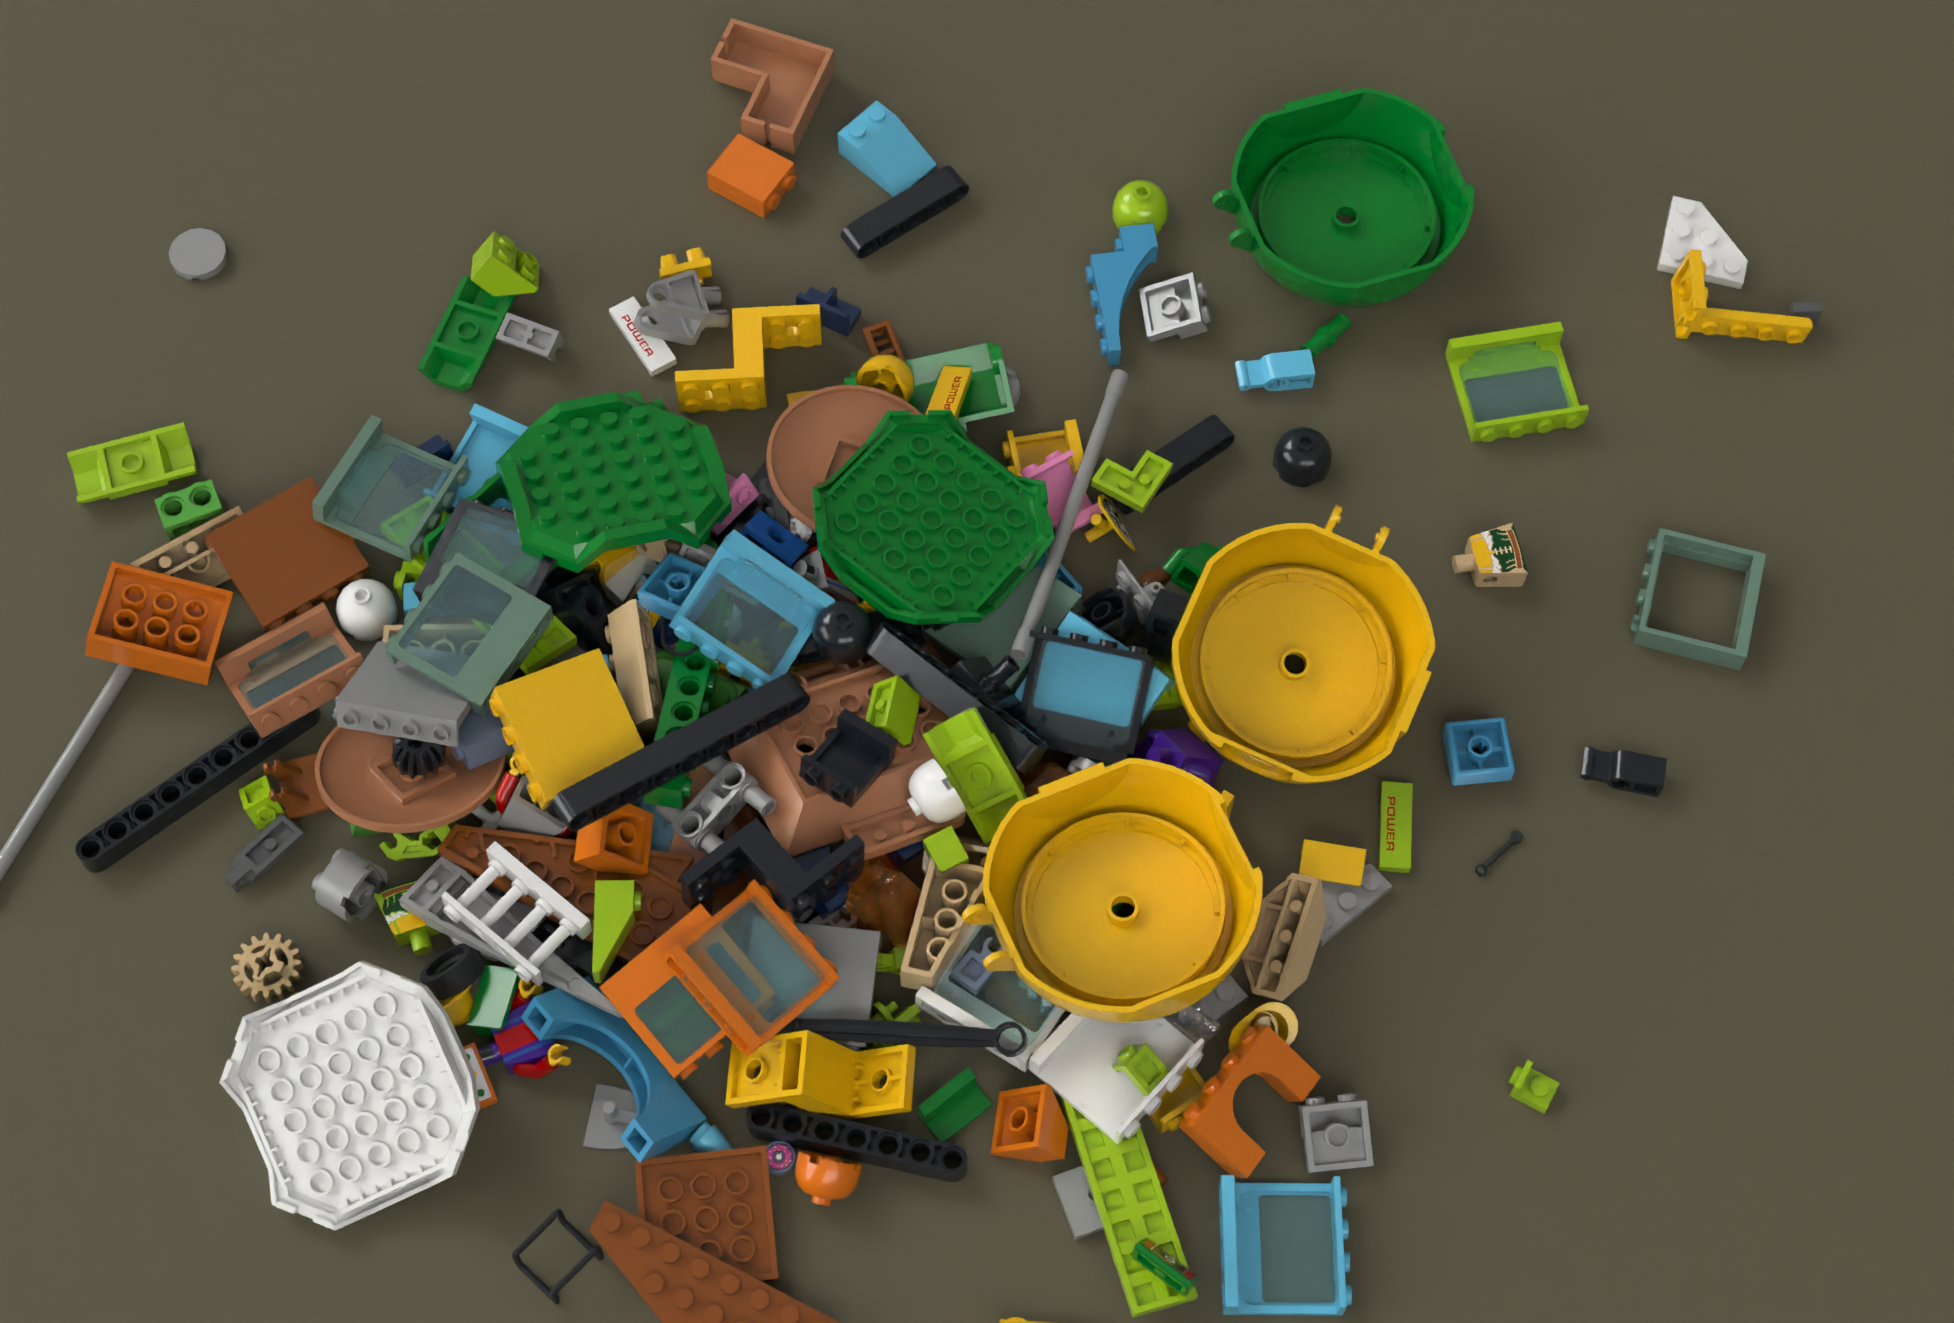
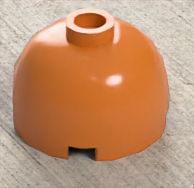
M798 1151L795 1176L801 1190L812 1196L811 1202L831 1206L832 1200H843L853 1193L858 1185L863 1165L850 1160V1164L843 1163V1160L836 1156Z

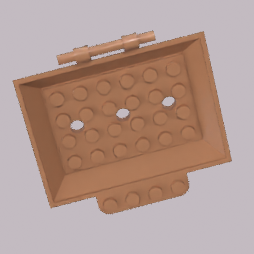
M930 640L919 643L921 647L943 663ZM868 653L862 659L850 664L834 663V660L830 659L827 662L797 672L787 671L786 674H792L810 696L808 706L793 717L727 751L730 759L742 765L748 773L758 780L759 788L777 801L775 810L769 816H762L774 838L792 857L840 840L847 842L857 834L865 843L864 860H869L920 842L950 825L953 829H956L965 821L967 811L948 822H932L923 814L916 816L907 802L912 797L908 785L913 772L926 761L932 758L936 760L923 734L950 718L921 694L919 707L925 709L926 712L917 714L911 744L903 746L897 740L895 759L852 808L842 802L835 801L828 793L816 786L807 784L799 776L801 758L805 754L811 757L837 728V720L840 713L847 709L866 720L874 683L896 676L876 659L870 660V654ZM806 745L812 747L813 751L803 753L797 747Z

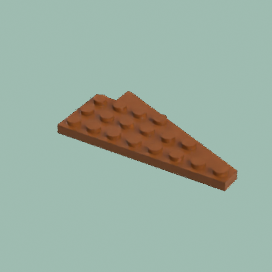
M457 824L454 825L437 849L439 855L479 878L489 868L486 849L496 841L590 919L592 932L585 940L592 944L595 880H634L636 891L642 892V910L636 911L635 923L616 958L626 964L693 910H690L682 900L680 875L687 871L694 863V857L687 854L650 850L648 873L644 875L598 872L574 862L576 840ZM503 875L502 877L498 876L490 885L507 893L513 887L511 884L513 881L506 875ZM528 894L518 899V901L532 909L536 907V900ZM551 914L550 916H546L547 918L559 924L560 920L557 919L553 914Z
M606 1200L589 1229L590 1233L662 1323H840Z

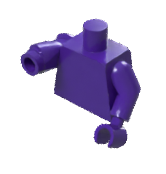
M1188 727L1168 730L1150 729L1146 732L1147 737L1136 748L1134 758L1152 760L1174 766L1198 777L1217 790L1214 779L1224 761Z

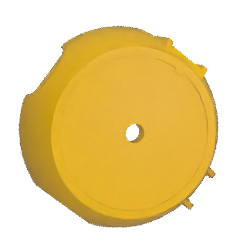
M1335 505L1324 529L1312 523L1273 525L1243 535L1219 550L1207 561L1172 639L1171 653L1175 684L1182 704L1199 733L1217 752L1231 762L1255 774L1280 782L1320 784L1337 781L1362 772L1386 758L1392 752L1395 743L1407 733L1432 673L1426 669L1436 647L1427 608L1408 575L1394 560L1379 553L1386 541L1390 528L1383 526L1380 529V533H1376L1374 538L1376 541L1372 549L1332 533L1336 522L1339 523L1342 517L1340 513H1342L1343 507ZM1297 655L1302 658L1305 665L1304 671L1300 674H1292L1287 671L1284 665L1286 656Z
M1127 758L1107 767L1101 762L1038 787L1039 794L1016 802L996 830L986 856L983 873V894L986 906L985 904H976L967 908L962 913L965 924H993L1003 950L994 952L983 960L987 971H1015L1028 987L1042 998L1075 1015L1109 1023H1135L1159 1019L1193 1005L1219 986L1233 971L1245 953L1259 918L1263 894L1262 871L1259 867L1252 868L1231 827L1224 797L1205 781L1168 764L1139 758ZM1124 902L1132 905L1135 910L1129 917L1121 918L1114 915L1111 909L1116 904Z

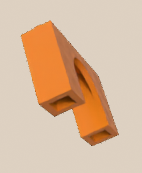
M1268 1025L1251 1026L1241 1034L1239 1045L1234 1051L1228 1053L1221 1062L1222 1068L1216 1076L1211 1077L1203 1085V1093L1196 1102L1191 1103L1183 1113L1184 1119L1178 1125L1229 1175H1234L1235 1178H1248L1266 1153L1240 1128L1235 1119L1233 1098L1239 1084L1246 1077L1255 1074L1263 1078L1287 1102H1303L1321 1078Z

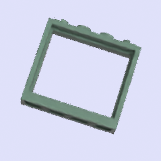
M1660 528L1655 540L1649 539L1646 549V555H1650V561L1644 564L1640 580L1645 581L1644 589H1639L1635 606H1639L1640 609L1638 615L1634 614L1630 626V631L1635 632L1632 644L1740 671L1748 654L1766 554ZM1662 552L1746 573L1731 648L1647 627Z

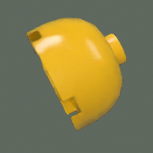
M889 354L877 355L867 360L858 371L856 377L858 385L886 391L906 402L911 399L915 383L912 370L903 360Z

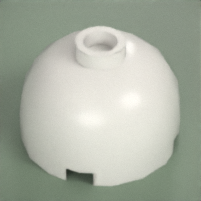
M359 579L351 582L341 591L337 598L336 615L345 633L353 635L355 639L360 641H372L383 637L384 625H392L393 622L395 625L398 619V606L393 593L383 583L373 579Z
M934 758L920 765L911 775L908 788L912 797L907 802L916 816L923 814L929 821L943 823L957 818L966 811V808L955 788L947 780L948 777Z

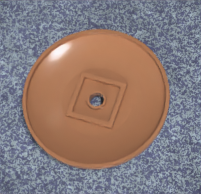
M861 385L826 387L801 397L781 414L768 440L766 467L776 496L789 513L801 523L816 531L811 495L813 487L828 481L859 450L887 411H910V414L922 413L905 400L891 393Z
M336 726L322 743L315 761V779L318 791L323 801L336 815L356 826L373 831L412 833L450 824L481 806L493 794L503 777L506 755L468 770L462 760L457 761L451 747L446 745L445 766L439 767L437 774L428 773L426 779L422 775H417L412 779L410 775H401L392 761L393 740L400 737Z

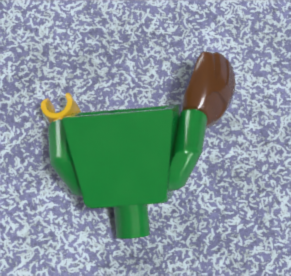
M1202 542L1196 548L1194 546L1178 548L1162 567L1154 568L1153 571H1145L1136 581L1143 588L1152 582H1159L1165 586L1170 580L1192 595L1207 561L1223 547H1214L1207 542Z

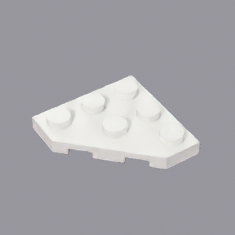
M1673 196L1657 270L1675 274L1690 249L1702 250V261L1706 263L1704 281L1741 289L1748 262L1746 257L1701 202Z

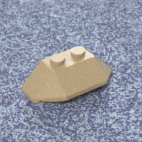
M236 506L131 562L130 565L216 587L229 580L230 577L214 552L211 554L206 546L205 535L239 517L243 512L239 506Z
M1291 873L1286 878V881L1279 884L1262 899L1253 937L1242 958L1246 975L1251 984L1252 993L1281 1002L1307 980L1327 920L1322 880L1296 873Z

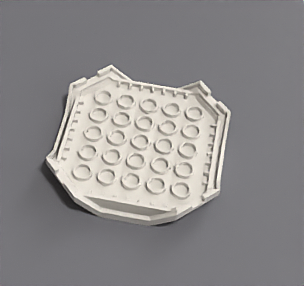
M359 961L343 972L283 1001L242 1017L235 1037L237 1043L231 1059H227L219 1083L243 1110L267 1166L271 1205L293 1214L299 1213L313 1219L312 1222L335 1231L457 1174L480 1110L474 1071L449 1014L426 985L368 962Z

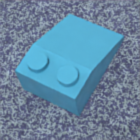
M877 100L838 132V153L893 197L925 179L937 168L936 162L900 119Z

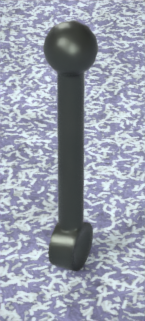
M1518 830L1513 831L1510 834L1509 840L1484 864L1476 866L1475 873L1478 876L1486 875L1487 869L1513 844H1519L1522 841L1523 834Z

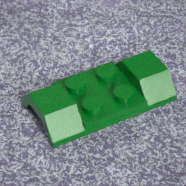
M463 275L418 366V371L436 385L459 392L472 388L482 366L485 367L497 342L495 337L517 294L493 296L473 282L469 276Z

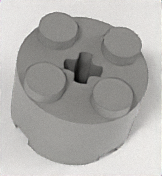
M340 848L334 853L332 861L324 872L316 875L312 882V889L316 891V901L320 906L349 924H355L354 919L364 920L377 907L378 904L373 893L380 891L382 881L387 884L388 877L385 869L353 850Z

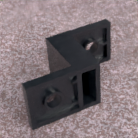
M755 818L680 875L682 900L690 910L698 904L704 905L714 896L716 890L723 885L729 886L739 877V873L742 872L750 882L755 879L759 885L766 886L773 895V901L781 910L785 909L789 912L794 922L797 920L802 922L813 913L815 906L822 901L824 903L830 901L836 896L842 885L846 882L853 883L862 875L865 843L856 834L808 872H805L764 825Z

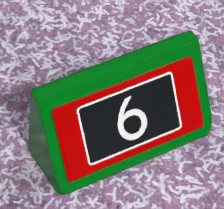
M1144 1238L1134 1246L1132 1258L1182 1296H1187L1199 1281L1198 1275L1150 1239Z

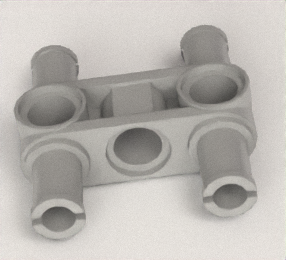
M720 755L701 765L711 772L714 777L685 809L683 807L679 809L656 805V811L673 824L674 831L691 847L698 851L705 850L708 854L724 843L718 835L746 803L750 804L764 817L769 816L777 806V801L759 788L758 780L748 773L742 765L734 761H726ZM741 778L740 782L734 785L735 781ZM699 826L694 833H691L695 827Z

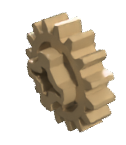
M268 932L264 933L263 940L261 941L252 936V945L248 946L242 943L240 946L244 951L243 954H234L233 956L239 964L231 967V971L236 975L233 980L237 987H241L242 994L246 997L251 993V997L255 1002H258L261 996H264L266 1002L271 1003L272 995L276 994L282 1000L284 999L282 991L287 989L293 992L295 989L291 984L292 981H301L302 979L297 972L304 969L302 961L298 960L302 956L298 948L294 949L295 946L290 939L284 942L281 934H277L274 940H271ZM282 953L287 956L288 966L282 962ZM247 970H250L253 974V983L248 979Z

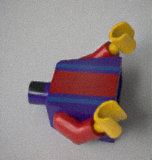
M520 979L519 989L515 992L504 1029L502 1031L491 1030L496 1042L478 1049V1052L485 1067L504 1060L510 1075L516 1074L518 1077L541 1079L555 1070L558 1065L568 1066L571 1063V1058L561 1057L562 1053L568 1050L567 1046L554 1044L552 1039L540 1041L522 1020L523 1013L532 1001L531 995L541 994L543 986L534 985L531 988V980L527 983Z

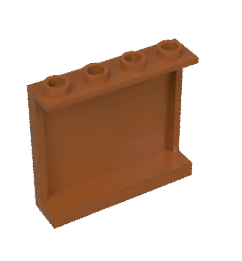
M311 476L205 535L206 546L211 554L214 552L260 623L263 634L286 623L288 619L295 615L308 611L321 600L325 602L333 600L340 595L341 592L339 590L351 582L367 579L366 575L369 572V564L352 538L343 532L313 520L312 502L320 489Z

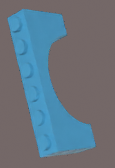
M589 976L583 978L603 994ZM558 988L533 997L521 1018L540 1041L565 1039L583 1044L609 1060L626 1079L635 1098L637 1113L620 1137V1140L639 1163L689 1141L697 1129L707 1120L706 1116L624 1018L612 1015Z

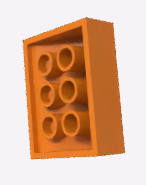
M112 561L87 634L85 656L208 686L234 592Z

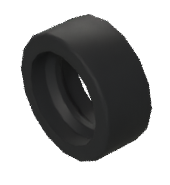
M464 943L458 944L445 950L428 963L420 974V981L430 989L437 1000H445L470 986L484 970V963L473 947Z

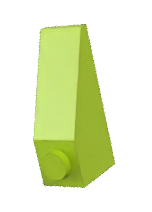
M595 880L592 974L595 983H602L635 923L636 911L642 910V892L636 891L634 880Z

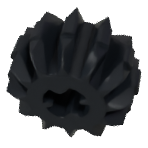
M406 738L393 740L392 761L401 775L409 774L412 779L417 775H422L426 779L428 773L437 774L438 768L445 766L446 745Z

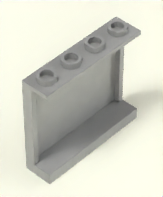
M378 641L335 700L337 727L458 747L459 727L472 708L471 702L400 660L395 665L390 663L386 653L387 643ZM410 646L406 649L452 677L459 674L471 657Z
M753 918L747 959L776 993V996L772 999L775 1003L774 1006L762 1015L767 1022L773 1012L779 1009H789L813 989L819 981L766 919ZM795 922L794 925L802 934H807L814 941L818 953L835 965L837 974L840 977L831 989L798 1015L799 1019L870 1020L879 949L882 948L883 936L881 932ZM745 975L743 995L752 1005L761 995ZM795 1020L791 1021L776 1035L793 1032L796 1026ZM831 1040L856 1052L869 1050L867 1043Z

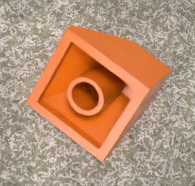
M627 804L578 830L574 862L598 872L647 874L654 814Z
M1041 1084L999 1092L990 1154L1035 1162L1065 1158L1069 1127L1050 1085Z

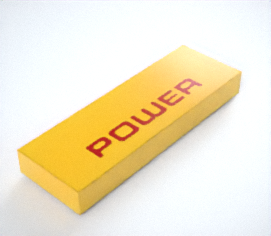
M943 365L926 414L928 410H951L955 418H958L972 379V367Z

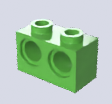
M212 479L196 482L188 488L176 492H168L162 497L154 499L170 541L225 513ZM209 501V503L201 505L203 502ZM175 512H180L179 514H177V515H175V516H171V515L174 514Z

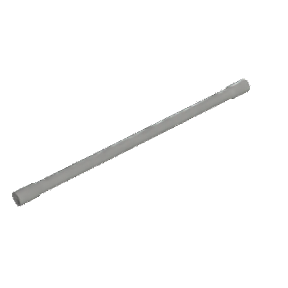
M1116 369L1111 374L1105 391V398L1055 532V538L1050 546L1022 626L1018 630L1010 654L1018 660L1028 659L1035 638L1029 636L1030 630H1037L1115 410L1129 379V375L1123 370Z
M118 664L0 851V882L134 670L133 667Z

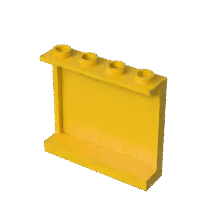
M599 648L496 686L489 700L493 715L500 717L504 726L502 734L508 746L512 745L516 752V766L521 774H526L530 783L527 786L529 795L534 803H539L541 810L546 809L553 798L562 790L645 747Z

